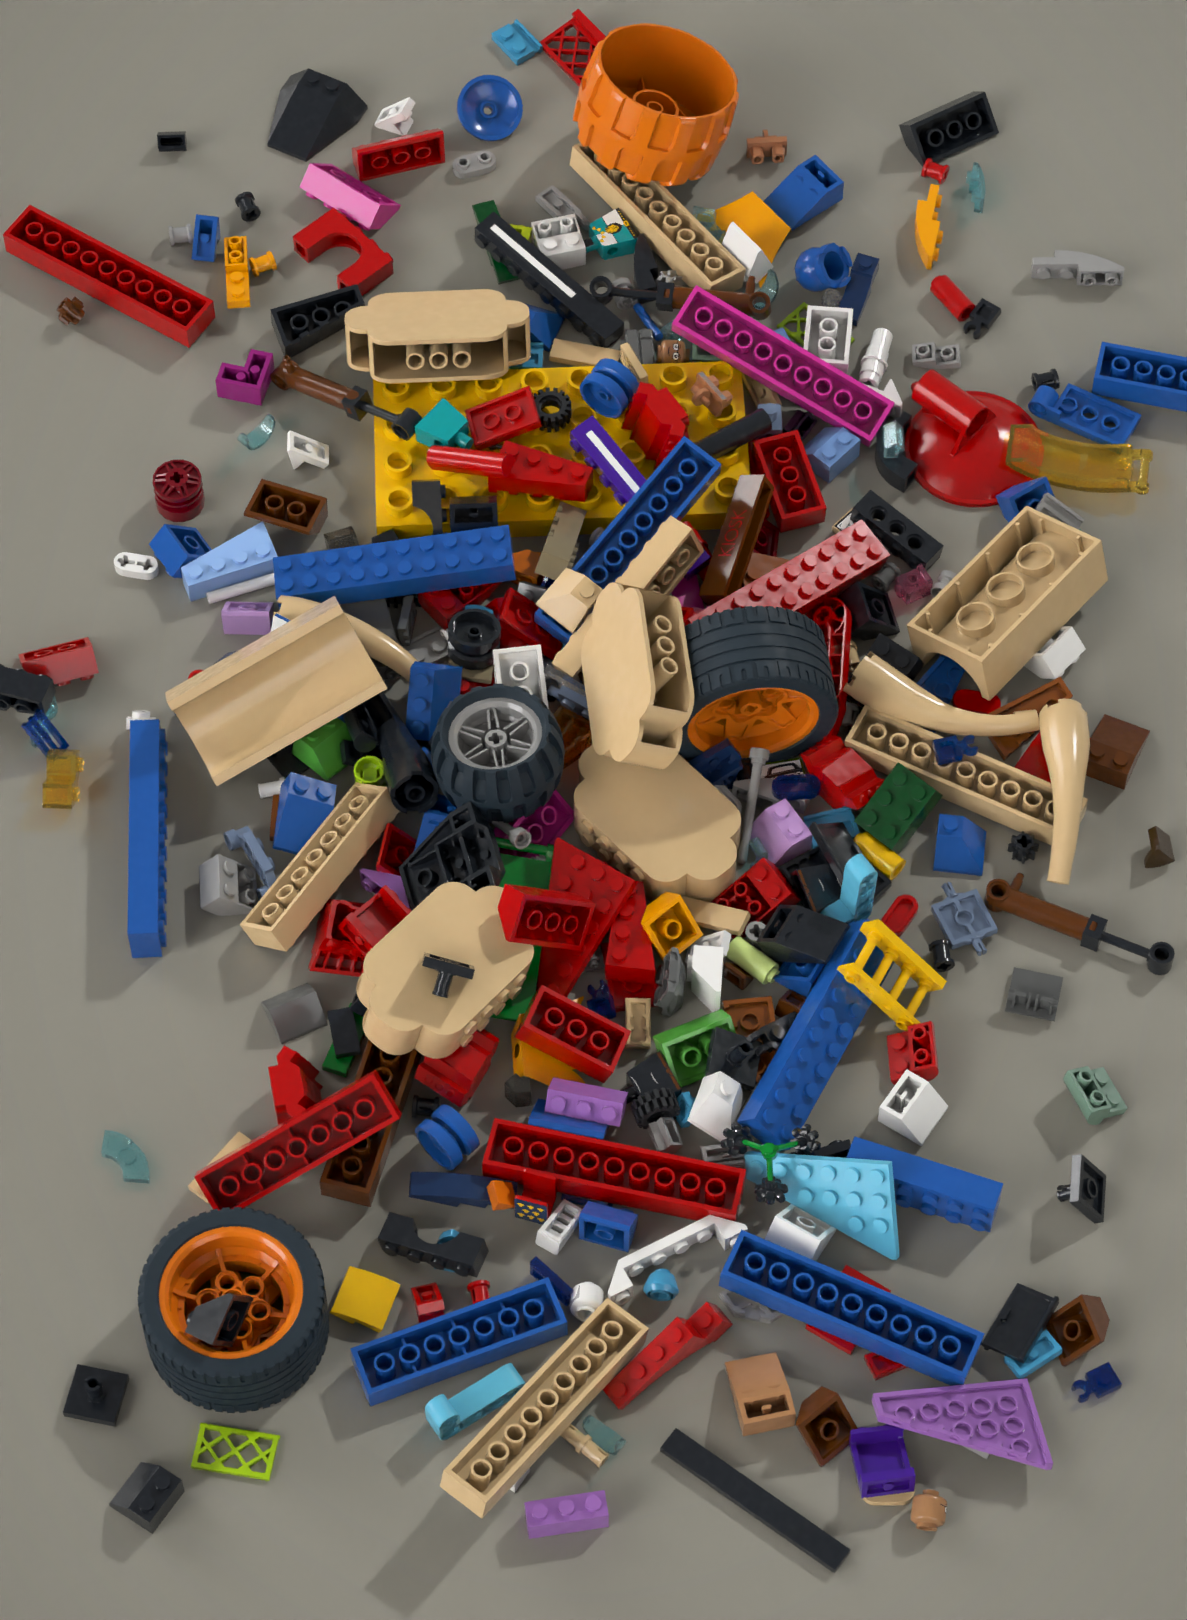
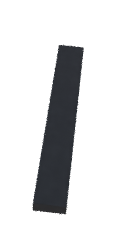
M675 1428L660 1447V1452L833 1573L838 1570L850 1554L851 1549L679 1429Z

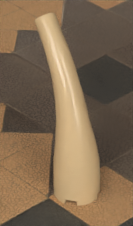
M281 595L277 600V603L281 604L279 612H274L273 617L277 613L289 620H293L321 603L300 597ZM345 613L369 656L390 667L409 682L410 667L415 661H419L386 634L366 622Z
M871 651L868 653V656L862 659L852 673V681L846 683L843 688L845 693L866 706L921 728L937 732L985 737L1039 731V717L1036 709L1015 711L1010 715H989L953 707L923 689Z
M1064 698L1058 699L1059 703L1049 707L1046 704L1039 713V727L1053 795L1054 820L1047 881L1069 885L1079 832L1090 751V736L1087 712L1082 708L1081 703Z

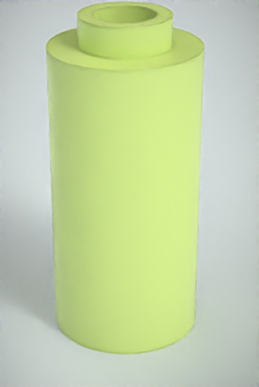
M740 936L735 937L730 942L729 950L725 957L764 985L775 981L773 979L774 976L780 973L778 970L779 964Z

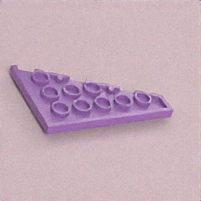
M1027 1378L873 1393L872 1402L878 1422L1041 1469H1052V1457Z

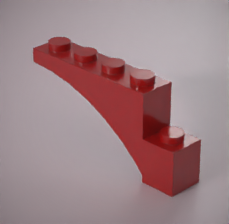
M709 1302L702 1305L688 1320L676 1317L603 1388V1391L618 1409L623 1410L635 1397L668 1370L706 1345L717 1341L733 1323L717 1305Z

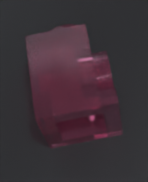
M919 564L916 569L896 577L894 590L896 595L902 598L906 605L931 595L933 580L923 565Z

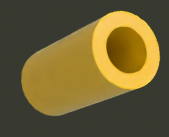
M867 831L863 834L860 832L854 837V842L857 843L866 859L887 878L893 880L899 875L906 863L902 857Z

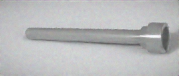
M752 747L750 749L749 758L753 767L737 857L739 864L747 862L762 766H765L766 761L769 760L770 751L763 748Z
M492 821L494 826L509 836L510 843L516 848L524 849L530 844L531 834L524 828H514L509 823H504L503 821Z

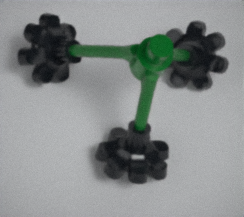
M733 1122L731 1124L732 1130L724 1129L723 1135L727 1139L722 1140L720 1143L722 1148H729L728 1154L730 1156H736L738 1153L741 1155L747 1152L746 1146L761 1151L763 1158L767 1162V1177L762 1179L761 1184L755 1186L754 1193L758 1202H763L766 1199V1204L768 1205L774 1204L775 1199L779 1203L784 1202L786 1198L783 1193L788 1192L787 1185L782 1184L780 1179H775L773 1176V1160L777 1157L778 1152L784 1149L795 1148V1154L815 1156L813 1150L818 1151L821 1148V1143L815 1141L819 1134L816 1130L811 1131L810 1124L803 1125L801 1129L799 1127L793 1129L792 1135L795 1138L791 1139L788 1143L780 1145L765 1143L761 1145L753 1142V1138L748 1136L750 1129L746 1125L741 1128L738 1122Z

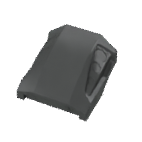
M671 947L665 955L664 965H659L655 977V983L662 985V987H657L653 1005L661 1007V1015L671 1017L682 1007L684 1000L686 972L679 950L675 947Z

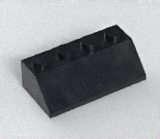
M973 91L899 125L907 148L922 167L928 158H931L933 162L939 161L999 133L986 93L983 91Z

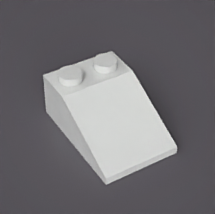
M541 644L492 650L495 684L524 688L527 693L535 694L549 709Z

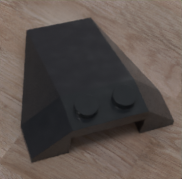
M309 68L291 75L280 90L267 145L270 148L307 162L354 127L360 121L368 106L347 83Z
M471 801L450 812L399 867L409 907L412 911L437 887L444 883L459 882L469 886L476 892L486 886H499L506 873L494 830Z

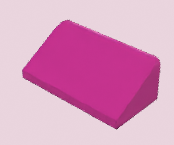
M697 575L688 581L683 577L671 592L672 596L679 599L681 607L704 609L703 600L699 596L700 588Z

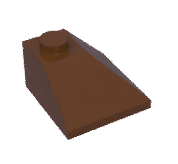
M1081 1294L1054 1312L1046 1325L1048 1332L1062 1347V1354L1058 1356L1062 1366L1066 1367L1104 1342L1110 1319L1100 1297Z
M823 1386L802 1402L795 1424L818 1465L821 1467L849 1445L850 1431L857 1429L839 1394Z

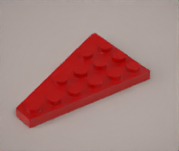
M559 837L556 838L554 843L549 890L576 893L596 903L581 951L542 946L537 990L541 985H544L568 997L631 895L637 882Z

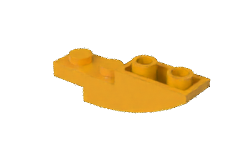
M935 184L930 185L927 201L918 199L915 219V240L918 253L928 270H931L933 261H938L940 248H936V246L942 243L944 232L940 230L941 221H937L939 212H935L936 208L941 207L942 195H939L940 185Z
M225 237L228 309L250 307L247 237Z

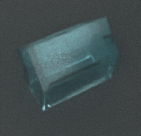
M896 421L883 425L882 442L884 458H898V454L905 451L903 427Z

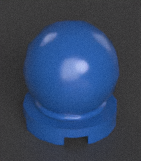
M829 243L821 247H812L802 252L796 260L794 267L796 280L804 289L811 292H822L828 288L837 289L844 287L851 280V277L848 276L849 267H852V260L846 248L843 246L839 247L835 243Z

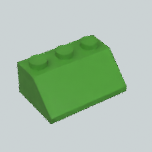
M722 1009L652 1036L657 1052H661L680 1087L706 1077L705 1069L712 1030L715 1027L736 1033L731 1016Z

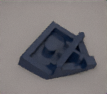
M728 738L688 761L713 786L725 785L727 789L733 788L738 772L743 769L740 752Z

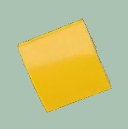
M349 1266L329 1313L351 1324L358 1322L379 1333L384 1327L401 1284L378 1274Z

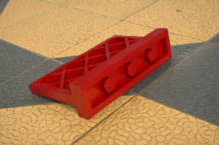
M577 9L572 13L573 18L541 40L540 43L543 45L545 53L579 87L583 75H575V68L587 67L594 52L593 48L595 49L598 42L604 40L606 36L580 9ZM572 27L576 29V36H565L566 31ZM553 41L560 42L559 49L549 48L547 45ZM564 42H575L574 49H563ZM579 42H588L590 44L589 50L578 49ZM562 55H573L572 62H563L561 60ZM577 55H588L587 63L576 62Z

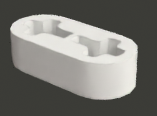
M122 552L114 558L116 573L121 576L151 580L159 573L158 562L154 557ZM125 562H129V564H126L125 567L121 566Z

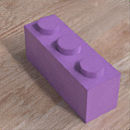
M553 1077L548 1087L544 1112L620 1127L625 1114L628 1092Z
M605 1490L524 1502L529 1539L609 1527V1513Z

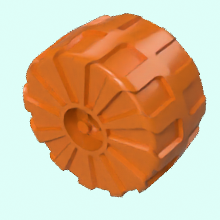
M651 23L618 27L610 31L604 40L598 42L583 74L573 112V121L578 123L579 128L577 138L583 147L588 146L597 155L596 161L609 170L616 168L626 173V177L629 180L647 184L650 181H659L662 186H678L686 183L687 179H700L712 168L731 129L739 100L737 76L719 51L688 32Z

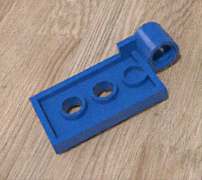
M1068 383L1060 398L1053 388L1041 385L1028 404L1029 411L1035 416L1120 453L1141 420V414ZM1092 413L1095 417L1091 419L1086 418L1084 414ZM1113 422L1116 426L1110 428L1104 423Z

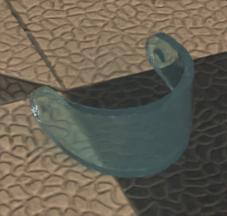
M769 269L764 284L757 292L766 293L772 303L777 296L779 282L776 273ZM761 302L754 305V308L757 309L765 307V304Z
M267 414L264 420L248 435L244 433L239 434L237 440L249 450L260 448L274 431V417L271 414Z
M591 1415L586 1416L582 1422L584 1431L592 1437V1441L611 1455H616L628 1442Z

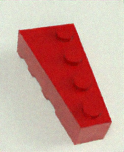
M505 440L499 453L512 454L516 461L506 479L488 477V490L490 493L507 491L510 495L527 493L532 494V497L542 498V496L546 495L554 496V499L585 502L593 486V467Z
M636 881L637 885L611 925L605 963V979L655 985L652 942L641 925L647 908L643 881Z

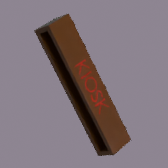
M740 475L734 488V494L728 506L724 523L721 526L719 538L714 546L710 564L707 567L703 584L700 587L699 596L708 606L713 605L741 588L774 491V486L765 475Z

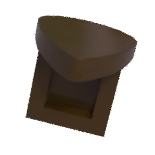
M1157 826L1148 829L1151 850L1144 859L1145 868L1161 867L1174 862L1175 858L1170 836Z

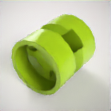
M366 756L355 763L353 770L355 782L387 787L383 762L379 758Z

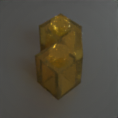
M50 749L47 753V778L43 783V808L72 809L75 803L79 802L80 788L78 787L79 774L83 772L84 766L83 757H80V750Z

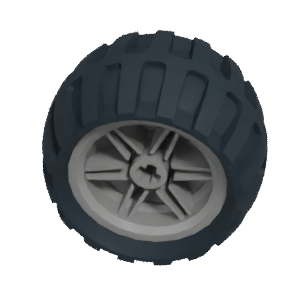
M493 684V686L487 687L478 686L472 688L470 692L464 695L460 694L453 699L449 708L444 709L433 733L431 761L435 777L443 794L457 808L471 801L488 823H492V821L509 823L514 822V819L526 818L534 814L536 809L544 806L552 797L560 782L564 768V741L554 715L535 694L531 695L524 688L518 686L510 687L503 684Z

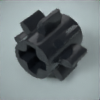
M1024 831L1018 836L1012 835L1011 843L1008 844L1007 849L1008 852H1013L1012 860L1016 859L1024 864L1029 859H1035V852L1038 851L1039 844L1034 843V835L1030 836L1025 834Z

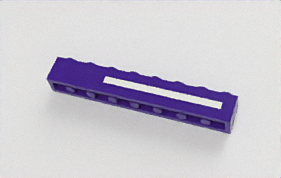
M593 415L570 431L571 441L569 443L577 453L581 452L583 454L586 465L593 467V470L597 471L600 475L599 480L606 488L610 487L615 493L613 496L618 504L621 506L626 505L646 482L644 476ZM705 550L685 574L684 578L687 581L710 564V556Z

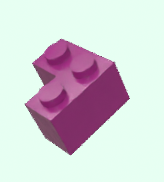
M250 349L244 367L222 362L215 380L217 396L262 406L271 382L270 374L275 370L273 353Z

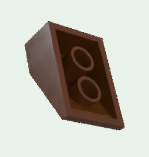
M1104 714L1090 739L1086 776L1125 790L1150 730Z

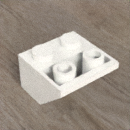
M575 214L531 222L535 247L563 270L586 265V247Z
M906 1069L879 1107L878 1121L922 1146L947 1111L948 1105L928 1081Z

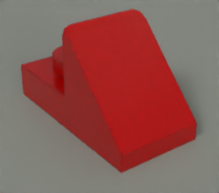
M436 1282L411 1288L419 1323L444 1315V1302Z

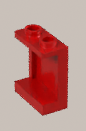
M384 885L376 895L354 913L351 912L347 915L338 928L365 957L412 910L403 904L395 891Z

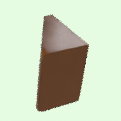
M729 962L724 964V978L739 989L744 990L754 979L753 976L738 965Z
M789 989L779 999L775 1015L782 1018L794 1011L798 1014L807 998Z

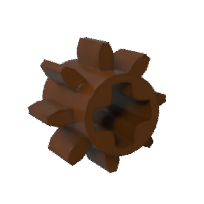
M66 297L57 308V311L60 313L58 315L59 320L66 326L70 322L74 325L79 323L85 314V311L82 309L84 307L83 302L76 297L72 300Z

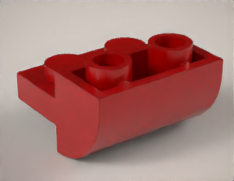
M932 1021L907 1026L908 1031L887 1035L890 1079L894 1085H896L906 1069L926 1081H931L938 1075L935 1029Z

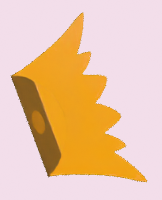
M753 191L721 208L695 216L699 222L716 223L710 229L711 232L726 230L719 240L721 244L729 225L734 222L762 249L771 263L787 234L792 232V229ZM767 274L759 281V286L761 289L763 288Z
M584 996L576 998L572 1001L581 1005ZM519 1014L511 1033L514 1078L526 1076L548 1086L553 1077L585 1083L577 1073L572 1071L575 1068L514 1037L524 1014Z

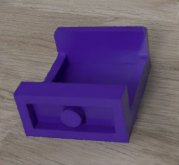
M885 1424L869 1428L860 1427L850 1431L849 1447L861 1498L914 1492L916 1475L914 1467H910L903 1439L904 1429Z

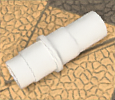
M877 328L873 331L869 347L866 350L865 356L861 359L859 382L878 388L882 376L888 367V352L893 339V335L889 330Z

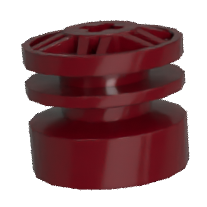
M186 460L167 461L156 469L153 474V488L156 507L159 513L165 519L173 522H186L198 516L204 508L205 502L202 476L199 469L193 463Z

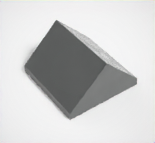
M308 983L261 1002L281 1044L328 1025L317 993Z

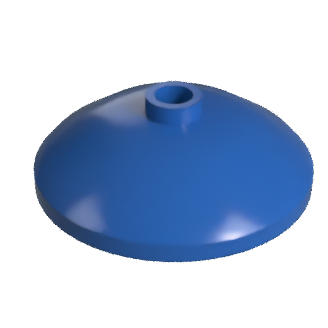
M478 76L469 81L459 94L457 101L458 118L465 130L480 140L497 141L506 138L518 127L522 118L523 104L519 92L512 83L500 76ZM484 108H489L491 114H485Z

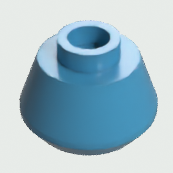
M656 1269L655 1272L649 1275L643 1287L647 1297L657 1301L672 1300L679 1293L675 1276L667 1269Z

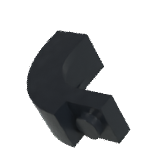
M905 411L899 418H894L891 425L882 424L877 434L875 462L879 473L886 482L903 493L915 480L918 467L916 462L903 456L897 449V445L906 435L907 428L909 429L911 426L912 415Z

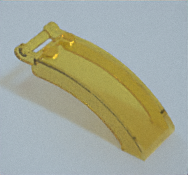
M1034 424L1011 425L1006 465L1027 477L1037 479L1045 476L1050 485L1083 492H1136L1141 495L1149 492L1148 473L1150 462L1153 460V451L1149 449H1134L1131 444L1077 442L1048 434L1036 428ZM1135 460L1141 461L1138 481H1132Z

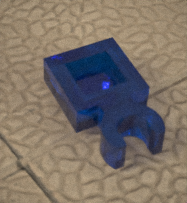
M956 735L933 740L932 747L938 765L962 761L963 754L967 756L976 755L978 753V746H968V744L974 743V735L965 736L961 741H958Z
M601 979L599 980L600 987L598 990L591 984L587 987L588 993L593 997L586 1001L587 1008L610 1020L616 1017L614 999L608 992V985Z
M1107 1362L1086 1372L1085 1378L1087 1381H1075L1072 1384L1071 1390H1084L1085 1393L1081 1394L1078 1398L1079 1403H1083L1089 1399L1090 1394L1095 1393L1099 1399L1120 1389L1122 1383L1110 1363Z

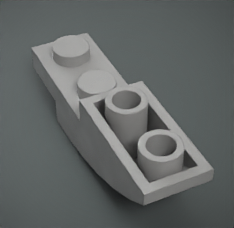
M1054 250V257L1032 258L1031 279L1076 278L1077 285H1122L1124 267L1096 255L1068 250Z

